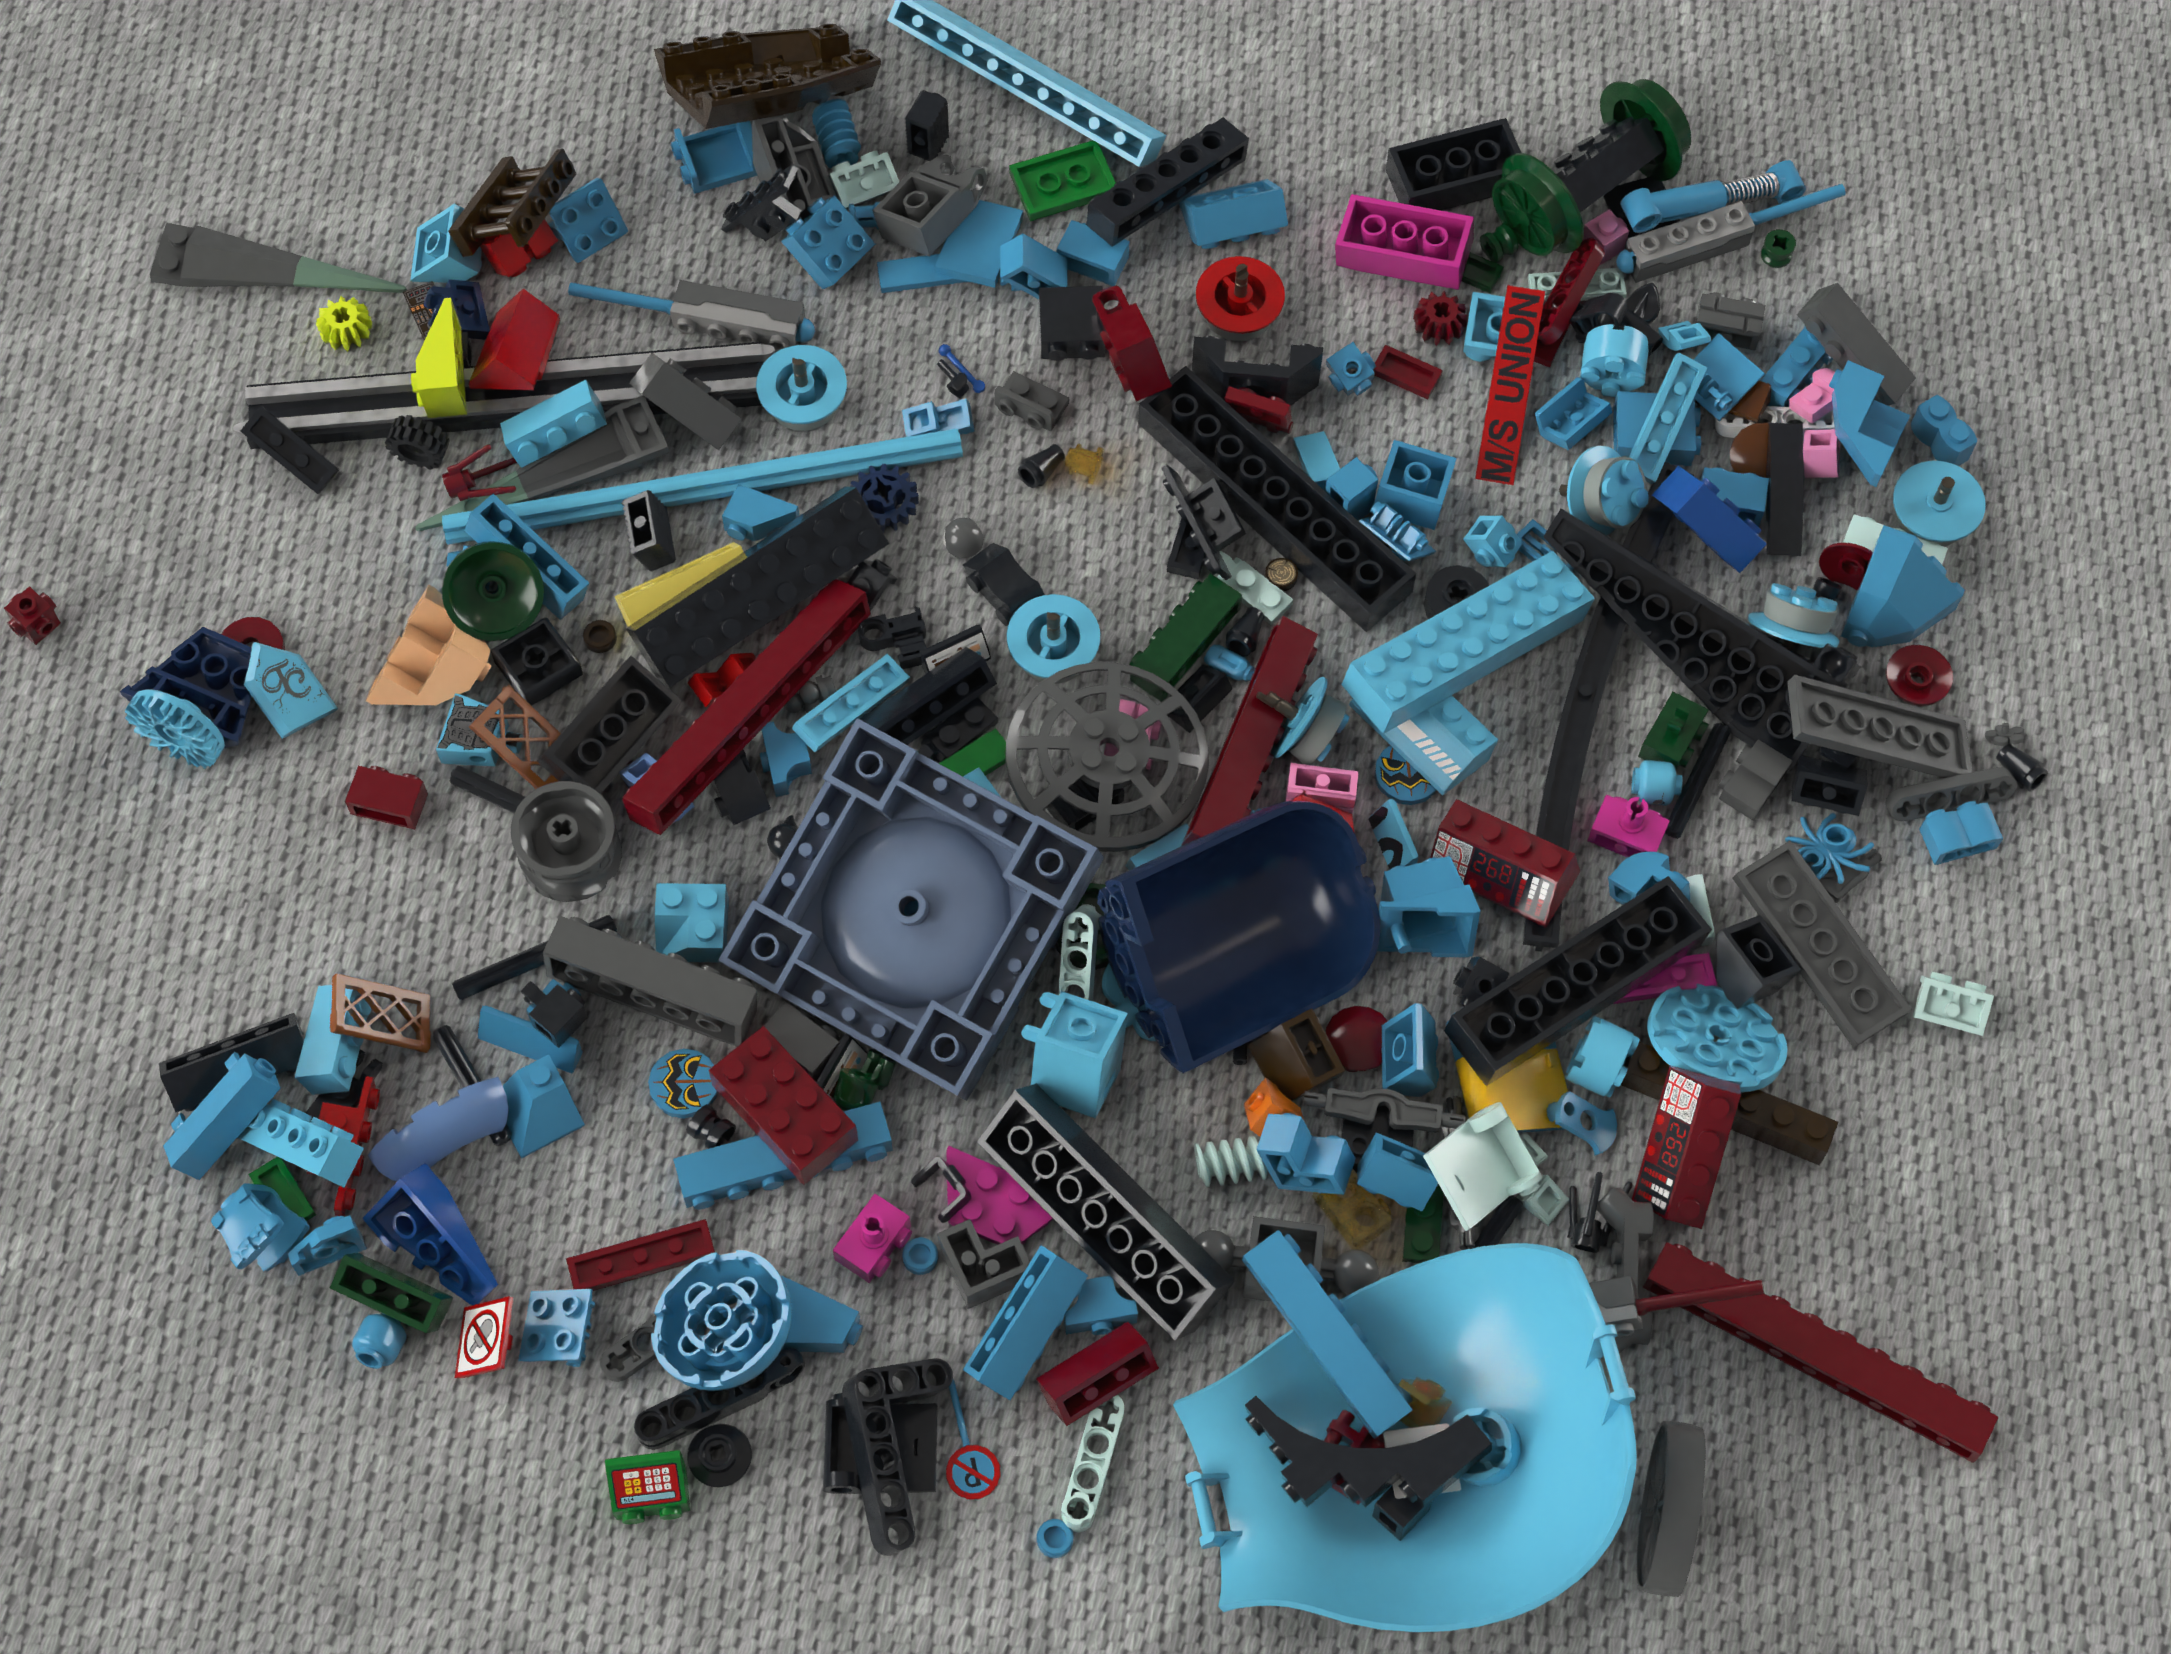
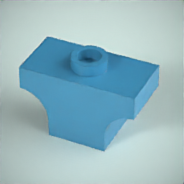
M769 722L761 730L766 752L759 754L763 772L770 771L775 796L778 797L788 795L789 786L792 781L800 776L812 774L807 744L796 733H784L777 729L774 722Z
M1110 1275L1086 1279L1083 1283V1289L1078 1295L1077 1303L1064 1314L1066 1335L1091 1330L1093 1335H1103L1114 1330L1113 1327L1121 1326L1126 1322L1130 1324L1137 1323L1138 1311L1136 1301L1121 1297L1117 1293L1113 1278Z

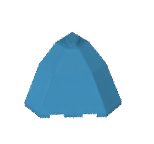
M1848 360L1843 371L1836 369L1829 384V387L1834 389L1832 405L1835 434L1869 484L1877 487L1910 415L1874 400L1884 375Z
M1884 525L1876 541L1864 578L1851 604L1840 637L1848 639L1849 643L1858 647H1879L1910 642L1956 610L1965 590L1958 582L1951 583L1946 577L1947 570L1934 556H1927L1921 550L1923 543L1916 536Z

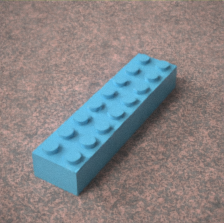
M1551 551L1352 661L1341 685L1382 734L1582 622L1595 598L1556 553Z

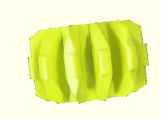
M340 296L339 302L336 303L328 300V308H319L320 318L316 319V326L318 331H320L321 339L325 344L330 343L334 350L343 344L344 349L348 352L351 343L361 348L362 342L360 338L369 339V329L372 328V320L364 303L359 304L358 300L354 297L347 302L342 296Z

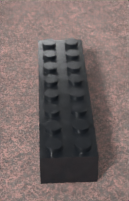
M845 486L627 627L626 630L656 678L666 687L670 688L887 546L889 542L857 488Z
M1667 876L1453 1014L1444 1032L1483 1083L1488 1086L1699 948L1712 929L1672 879Z
M1037 1084L1014 1090L977 1140L1011 1177L1175 1341L1195 1332L1235 1282Z

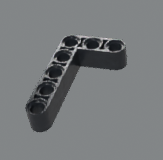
M934 1358L866 1369L849 1378L842 1388V1397L871 1542L874 1549L884 1556H891L909 1548L915 1539V1526L890 1404L930 1398L947 1389L953 1380V1371L950 1365L942 1359ZM927 1371L935 1376L936 1386L928 1382L926 1377ZM893 1376L899 1378L902 1382V1391L894 1387ZM859 1382L864 1383L868 1387V1397L862 1395L859 1391ZM866 1418L872 1419L875 1423V1434L867 1429ZM874 1454L880 1456L883 1460V1470L875 1466L873 1462ZM881 1491L886 1492L890 1496V1507L883 1504ZM889 1528L897 1532L899 1536L898 1544H894L889 1539Z

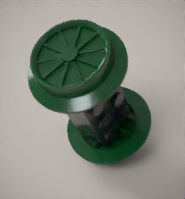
M1639 79L1632 84L1623 81L1609 84L1603 90L1600 98V111L1604 123L1599 128L1600 133L1595 137L1590 136L1580 141L1576 145L1578 148L1572 154L1566 153L1554 161L1555 166L1551 169L1537 158L1524 153L1513 154L1505 161L1502 168V178L1495 183L1492 198L1501 223L1511 228L1521 247L1538 256H1546L1552 251L1571 253L1578 249L1583 241L1584 228L1580 213L1637 170L1646 177L1651 176L1657 181L1670 180L1679 173L1682 165V155L1689 150L1691 145V130L1682 108L1662 86L1647 79Z

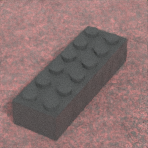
M559 916L543 951L546 975L549 978L562 983L567 982L578 989L736 1047L745 1041L757 1012V989L749 981L738 977L732 980L721 976L718 970L710 966H694L687 963V960L678 954L668 953V955L659 953L655 951L654 947L642 941L632 943L622 939V936L613 930H597L589 927L586 921L578 917H570L568 919Z

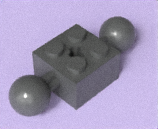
M1253 1216L1249 1247L1234 1245L1226 1234L1217 1230L1204 1231L1194 1238L1225 1271H1228L1230 1267L1246 1269L1243 1298L1271 1301L1245 1266L1242 1258L1243 1255L1277 1230L1283 1236L1290 1234L1301 1249V1252L1297 1255L1305 1266L1311 1263L1322 1279L1334 1280L1336 1286L1348 1295L1376 1282L1379 1276L1378 1265L1375 1259L1363 1250H1348L1337 1259L1322 1257L1324 1225Z

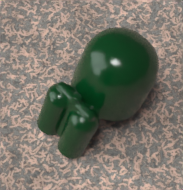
M870 1049L861 1069L842 1068L834 1091L835 1103L843 1111L872 1104L877 1089L883 1090L889 1085L896 1061L890 1057H883V1054L875 1049Z

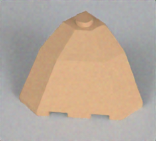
M428 585L407 619L402 637L399 636L386 658L387 662L375 678L366 702L375 705L436 706L453 698L455 693L462 694L469 691L476 680L480 682L484 680L491 668V664L487 663L491 650L485 640H480L466 634L452 622L445 610L442 594L435 587Z

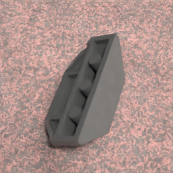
M784 115L753 120V164L760 183L763 180L769 181L779 169L785 170L792 164L797 166L798 170L788 191L781 196L801 210L799 217L802 220L810 214L807 208L817 199L822 197L823 200H826L834 195L836 196L817 140L797 125L788 121L789 119Z

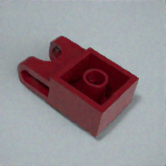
M1117 285L1105 288L1094 294L1092 301L1104 327V331L1099 333L1106 350L1109 352L1110 361L1116 375H1118L1124 392L1131 390L1137 402L1172 387L1154 338L1137 304L1129 305L1122 289ZM1116 300L1119 302L1112 309L1104 308L1108 301Z

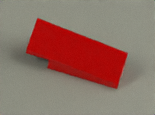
M523 288L496 313L470 378L469 388L534 390L536 381L542 380L560 322L559 314Z

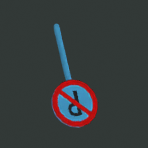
M952 1380L949 1391L963 1447L956 1450L949 1458L946 1466V1480L950 1488L958 1496L968 1500L981 1499L990 1495L997 1487L1000 1479V1464L996 1456L988 1448L970 1445L955 1381Z

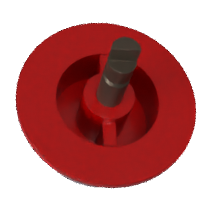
M1228 257L1213 263L1202 273L1196 286L1197 306L1209 327L1219 336L1233 341L1254 339L1264 333L1281 313L1285 301V290L1279 275L1266 263L1251 257Z

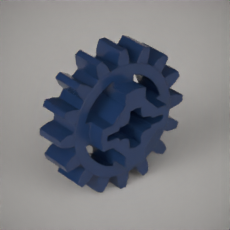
M882 464L881 470L876 471L871 465L869 466L868 475L859 472V482L851 481L850 487L857 488L883 533L886 530V526H891L894 531H897L898 522L907 525L909 524L908 514L916 515V504H919V495L916 493L917 484L916 482H910V474L908 472L899 475L898 466H895L892 471H888L886 464Z

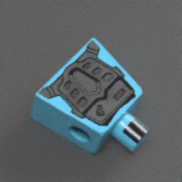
M455 693L436 748L441 763L496 766L499 755L469 728L472 722L488 705ZM489 719L484 726L497 738H500L499 719ZM504 719L505 738H523L522 734L507 731L509 724L507 719ZM522 742L506 743V746L513 753L518 754L521 750Z

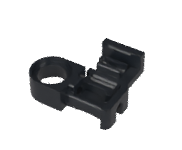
M915 606L914 613L887 619L886 615L882 614L863 620L858 627L861 646L868 651H879L891 647L899 648L901 654L897 656L899 666L902 669L922 665L920 652L926 649L924 642L926 628L924 620H922L920 608ZM871 629H878L883 633L881 637L874 640L864 636Z

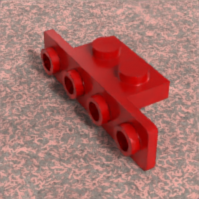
M370 1076L365 1077L358 1108L323 1102L319 1115L320 1120L353 1134L351 1142L362 1146V1142L368 1143L370 1140L372 1122H368L370 1109H377L380 1099V1089H376L374 1078ZM360 1155L345 1187L339 1186L334 1204L335 1216L345 1217L346 1210L352 1211L354 1207L356 1189L351 1188L354 1176H361L364 1165L363 1155ZM307 1171V1174L316 1175L312 1172Z

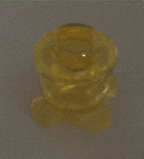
M1079 443L1075 449L1070 447L1065 459V466L1069 467V474L1073 475L1075 472L1089 477L1088 483L1093 485L1103 461L1104 448L1098 447L1097 452L1082 448V444Z

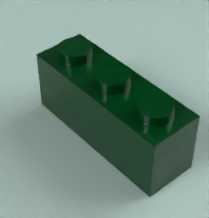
M360 1253L343 1256L330 1286V1289L426 1334L439 1330L454 1298Z

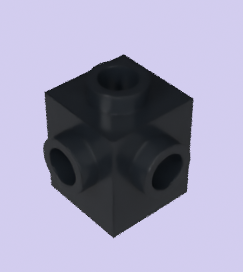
M1471 957L1467 967L1462 966L1454 978L1453 984L1456 985L1453 994L1461 998L1459 1004L1465 1007L1506 981L1510 973L1482 957Z

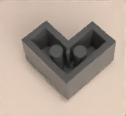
M971 1219L937 1233L938 1247L967 1309L1013 1290L1030 1263L1018 1236L985 1250Z

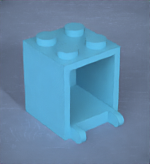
M1061 991L1060 995L1044 992L1040 997V1003L1045 1007L1051 1008V1011L1042 1028L1025 1025L1021 1032L1023 1038L1035 1042L1031 1085L1037 1084L1058 1106L1096 1118L1121 1070L1128 1013Z

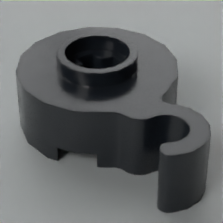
M1456 565L1441 569L1432 576L1427 585L1424 600L1427 618L1430 619L1459 603L1457 599L1452 600V597H1460L1464 600L1490 586L1481 573L1470 567Z

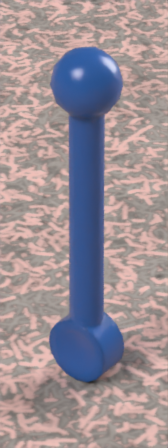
M943 344L939 347L940 355L947 357L961 373L966 375L976 393H981L985 390V383L981 380H976L951 353L949 345Z

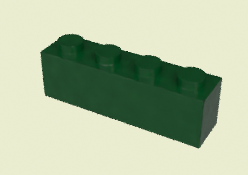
M1210 573L1203 582L1198 581L1192 587L1189 599L1184 605L1178 604L1174 608L1167 625L1163 629L1161 627L1156 629L1149 640L1150 645L1144 652L1138 651L1129 665L1153 673L1175 688L1239 612L1242 594ZM1130 675L1131 682L1159 701L1163 702L1169 695L1151 682Z

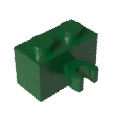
M1672 691L1644 740L1638 757L1643 760L1671 762L1675 766L1676 771L1679 766L1686 768L1695 751L1690 748L1694 739L1700 742L1709 727V724L1704 722L1709 709Z

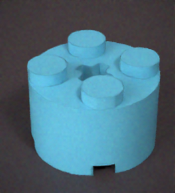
M1614 324L1598 326L1588 332L1584 343L1580 378L1584 379V382L1592 388L1601 390L1603 396L1616 398L1617 391L1630 392L1644 386L1648 359V339L1642 332L1633 327L1624 325V330L1613 329Z
M1594 1015L1585 1028L1589 1031V1034H1585L1575 1048L1566 1070L1567 1075L1565 1079L1600 1096L1610 1098L1615 1088L1621 1085L1628 1069L1624 1067L1628 1056L1632 1057L1640 1038L1634 1036V1033Z

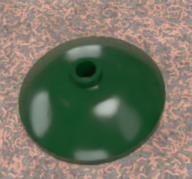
M482 542L461 551L449 564L442 582V599L449 618L466 634L486 641L506 640L526 630L538 616L544 598L542 577L534 561L521 549L503 542ZM494 581L498 584V588L495 591H488L485 588L486 584Z

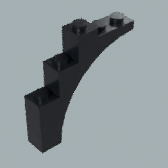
M1257 1396L1245 1404L1249 1414L1245 1420L1258 1436L1263 1433L1266 1434L1273 1443L1269 1446L1270 1451L1282 1465L1287 1461L1290 1463L1281 1471L1282 1477L1285 1480L1281 1487L1294 1503L1301 1500L1306 1507L1340 1479L1344 1481L1340 1488L1353 1503L1359 1500L1364 1507H1367L1399 1479L1402 1483L1398 1487L1412 1504L1418 1500L1425 1507L1492 1451V1442L1468 1414L1445 1430L1414 1443L1390 1448H1353L1328 1443L1299 1431L1276 1416Z

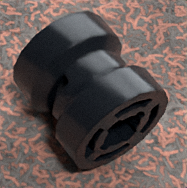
M706 1104L694 1114L687 1125L686 1132L694 1139L704 1140L705 1147L710 1149L721 1145L718 1143L721 1136L729 1141L736 1130V1125L728 1119H720L717 1111L709 1104Z

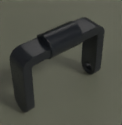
M935 1157L912 1178L911 1183L914 1187H917L929 1179L939 1168L942 1169L944 1177L954 1190H958L960 1193L938 1215V1219L945 1223L971 1200V1193L965 1186L966 1180L956 1167L949 1165L940 1157Z

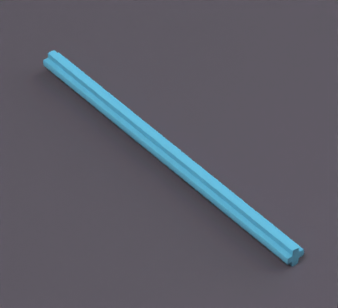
M958 428L508 504L506 506L532 530L623 515L625 512L623 510L624 506L621 504L623 500L646 490L652 491V494H655V497H658V500H661L664 506L672 507L731 497L738 484L760 492L858 475L859 472L866 474L869 473V466L871 465L876 471H879L882 464H886L887 470L895 466L901 468L963 457L960 433ZM472 511L442 516V525L447 545L474 540L465 532L468 518Z

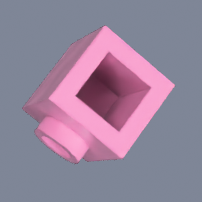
M1609 209L1585 224L1583 240L1594 238L1605 250L1604 257L1600 263L1602 265L1625 249L1629 230L1626 223L1621 218H1617Z

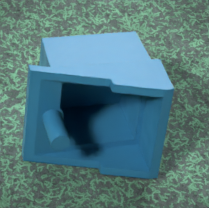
M1450 856L1442 858L1433 857L1426 859L1422 863L1409 866L1399 865L1384 871L1381 901L1379 903L1381 925L1377 951L1399 952L1401 954L1407 952H1430L1432 957L1473 956L1480 909L1470 884L1464 885Z

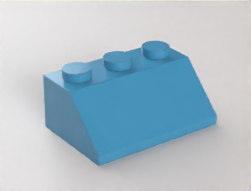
M1268 179L1193 195L1179 203L1190 238L1193 243L1201 246L1202 249L1217 247L1220 245L1219 241L1231 239L1232 242L1245 241L1250 238V234L1261 232L1262 235L1275 234L1280 232V227L1288 226L1283 189Z

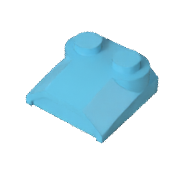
M1478 292L1472 293L1463 352L1470 359L1482 362L1489 360L1492 356H1496L1505 302L1504 296Z

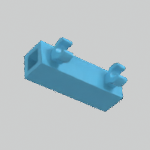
M236 1052L227 1059L225 1065L229 1070L228 1073L187 1119H185L184 1114L180 1113L171 1123L175 1133L163 1145L171 1168L198 1180L204 1176L281 1089L275 1075L276 1070L267 1060L263 1058L257 1060L245 1053L239 1058Z

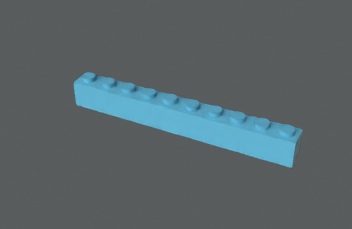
M895 0L887 20L890 23L1138 167L1149 165L1156 160L1167 135L933 0Z

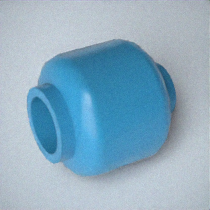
M383 1313L371 1314L363 1319L353 1338L352 1347L360 1363L369 1368L379 1369L382 1366H389L395 1362L406 1341L407 1334L401 1325V1321Z

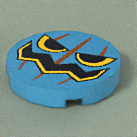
M1391 745L1382 751L1376 761L1374 777L1379 790L1391 799L1393 798L1396 803L1405 805L1423 803L1435 794L1437 790Z
M679 1049L670 1051L659 1058L651 1069L648 1084L652 1100L659 1109L671 1117H693L702 1106L712 1104L717 1098L718 1091L712 1086L708 1071L714 1064L709 1057L697 1050Z

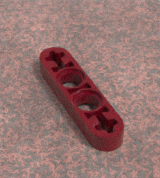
M1594 238L1583 240L1580 247L1573 251L1543 306L1538 340L1543 345H1551L1561 337L1604 257L1605 250Z

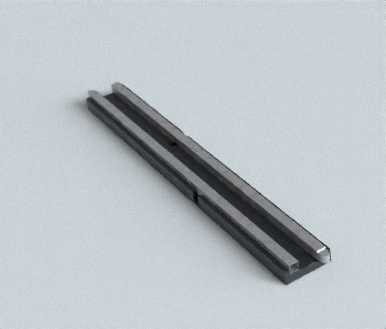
M762 342L551 359L547 361L542 380L536 381L534 390L469 388V381L475 366L464 367L467 415L428 418L424 407L418 406L417 395L413 393L411 385V373H416V371L247 385L245 387V399L249 407V419L262 406L308 444L387 438L394 419L401 415L405 418L406 415H412L414 419L421 417L422 421L426 423L429 420L433 422L432 426H439L442 428L441 432L446 433L501 428L500 423L584 380H587L601 401L604 413L616 405L643 396L629 383L649 355L654 353L666 363L671 358L685 368L686 371L683 376L691 382L697 377L712 388L708 394L717 401L722 396L737 408L761 406L762 404L756 389L757 376L764 361L775 353V348L771 345H762ZM646 398L653 415L668 414ZM249 420L234 425L233 430L237 437L247 438L250 449H260L258 445L240 432Z

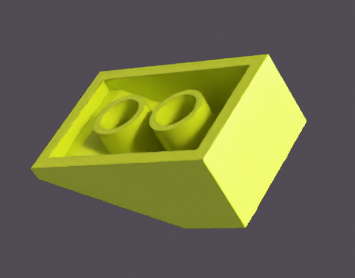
M444 298L415 360L416 373H411L413 393H416L418 406L424 407L428 418L467 415L461 326L452 299Z

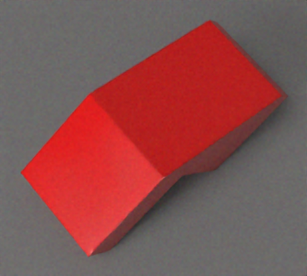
M752 652L730 654L717 672L696 673L688 681V684L704 706L710 707L714 700L721 696L735 681L736 677L751 665L756 656Z

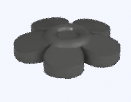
M2002 723V725L1995 726V730L1985 732V738L1993 741V744L1998 746H2006L2008 743L2019 744L2024 741V729L2022 727H2012L2009 729V723Z

